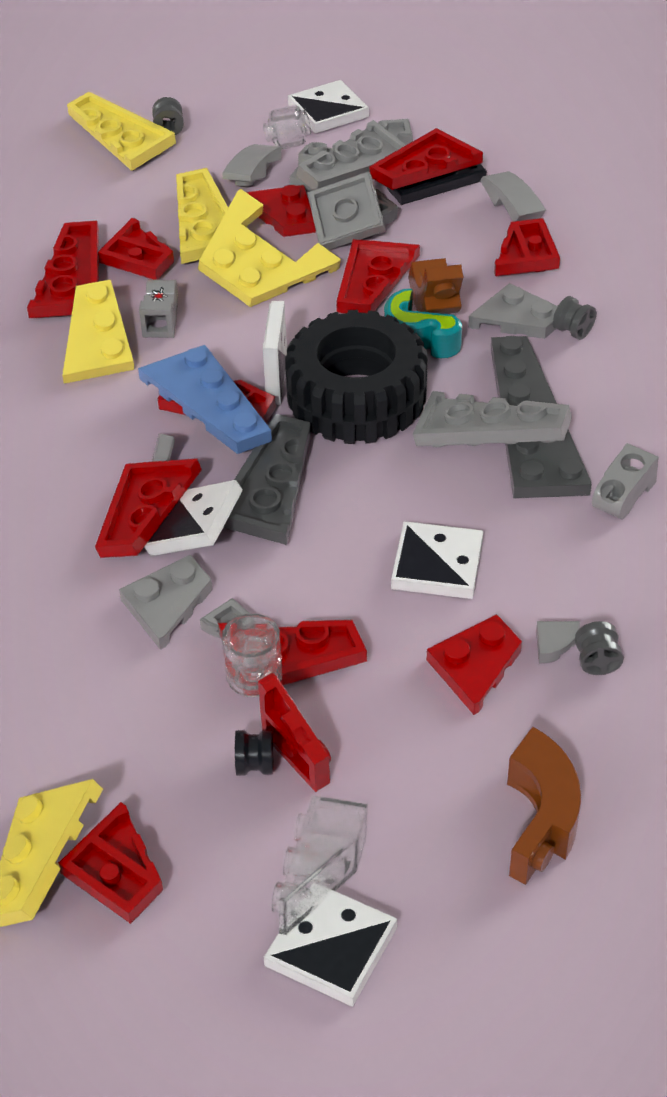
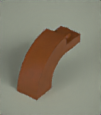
M446 258L411 262L408 279L410 289H413V301L416 310L439 314L458 313L462 307L459 295L464 278L462 265L447 266Z
M533 726L509 758L507 785L524 794L537 812L511 851L509 876L525 885L536 870L540 872L545 870L553 853L566 860L575 841L581 804L580 783L571 760L554 740Z

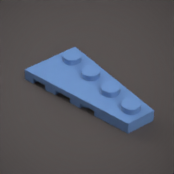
M206 345L189 349L180 354L138 368L139 379L147 386L153 384L158 388L159 395L168 402L174 400L182 406L185 415L192 420L196 418L203 422L206 426V431L235 453L240 454L272 441L269 426Z

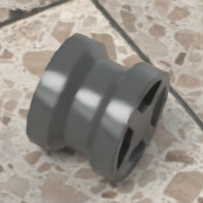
M171 97L158 99L152 107L153 123L174 132L175 135L179 134L184 126L180 102ZM163 118H169L170 121L163 120Z
M567 296L560 302L555 311L553 327L560 331L568 330L571 336L581 340L588 335L595 323L596 308L588 304L582 306L576 298Z
M604 621L585 624L575 634L576 647L581 652L579 657L580 665L583 671L588 674L606 675L617 670L623 663V652L618 645L619 636L615 626L611 623Z

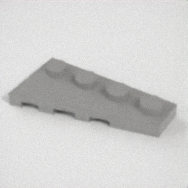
M432 391L415 427L413 437L416 446L433 447L460 444L477 446L486 443L516 444L518 442L537 441L551 443L564 440L572 417L569 405L523 401L518 406L509 405L506 398L492 397L486 403L475 401L473 395L459 394L456 399L445 398L444 392Z

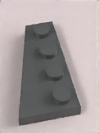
M275 414L268 425L271 429L272 441L255 447L234 479L243 490L223 528L287 545L311 436V423Z

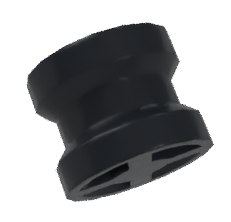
M263 729L259 734H249L245 730H236V776H245L249 771H260L263 775H273L272 729Z

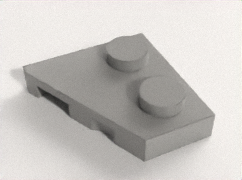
M509 283L469 315L468 327L479 329L481 323L500 325V333L525 334L529 337L545 339L556 330L553 327V317L558 306Z
M188 555L120 588L119 592L121 601L161 650L170 643L169 634L179 623L185 624L192 616L195 606L202 603L210 594L212 582L211 578L194 558Z

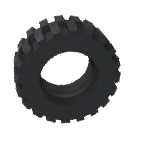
M348 310L345 314H339L338 312L330 313L325 319L317 318L311 321L308 328L303 327L287 347L285 370L288 406L293 411V416L296 419L311 423V432L315 435L321 433L324 439L333 442L336 439L344 441V444H355V441H365V444L374 443L377 441V438L384 437L386 440L395 436L399 429L404 431L423 411V405L426 403L427 351L417 333H414V330L406 323L399 324L397 318L387 314L384 317L380 316L376 311L369 310L367 313H358V310ZM348 375H366V377H345V376H348Z

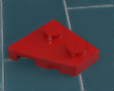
M286 185L282 188L246 192L263 204V212L259 218L266 224L272 225L274 230L283 237L316 233L304 185Z
M131 218L98 251L99 263L153 280H158L174 263L173 250L165 243L159 242L157 236L151 231L145 233L140 228V221L136 218Z
M544 218L513 221L510 223L507 237L504 238L501 245L499 259L496 258L495 276L559 269L560 256Z
M496 614L428 648L426 660L472 714L475 715L482 709L483 700L491 688L496 689L503 679L504 670L512 666L521 653L522 641Z
M272 672L258 681L262 730L272 729L273 747L306 783L317 792L330 783L329 763L331 762V755L325 744L316 737L277 676Z
M122 802L58 862L61 868L60 874L130 924L163 891L161 878L154 863L150 861L147 855V850L140 834H137L126 805Z

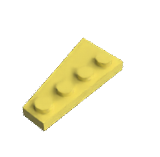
M87 92L67 104L68 114L131 171L176 144L174 132L91 92Z
M207 168L176 174L181 264L200 260L228 209Z

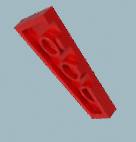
M97 220L63 224L53 247L54 255L51 260L47 261L44 267V278L38 281L35 288L36 296L34 300L29 301L27 306L29 318L72 315L76 286L99 282V228Z

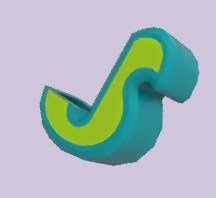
M402 289L387 299L384 306V317L388 314L397 318L399 324L404 322L410 326L414 333H417L423 341L424 348L431 349V356L441 359L450 358L460 352L462 322L458 317L450 314L413 311V289Z

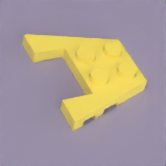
M239 189L204 250L198 265L199 271L246 305L252 307L287 292L288 287L301 281L306 284L316 280V275L320 273L337 271L340 268L341 259L319 243L314 245L296 262L246 228L262 214L263 204L242 189Z

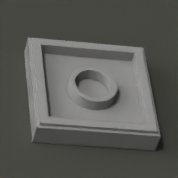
M370 171L307 192L319 244L327 250L351 243L353 239L360 240L386 231Z

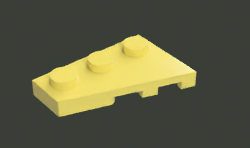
M111 279L76 286L62 374L63 383L134 370L132 353Z
M89 779L18 799L0 860V927L34 919L61 869L56 861L68 840L76 841L84 826L79 821L87 803H96L103 791V788L95 780Z

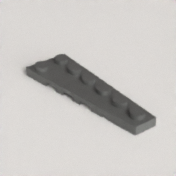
M491 337V354L498 398H506L509 405L518 406L523 401L557 404L528 337ZM567 430L566 436L562 441L505 444L513 499L590 496L591 480L569 430Z

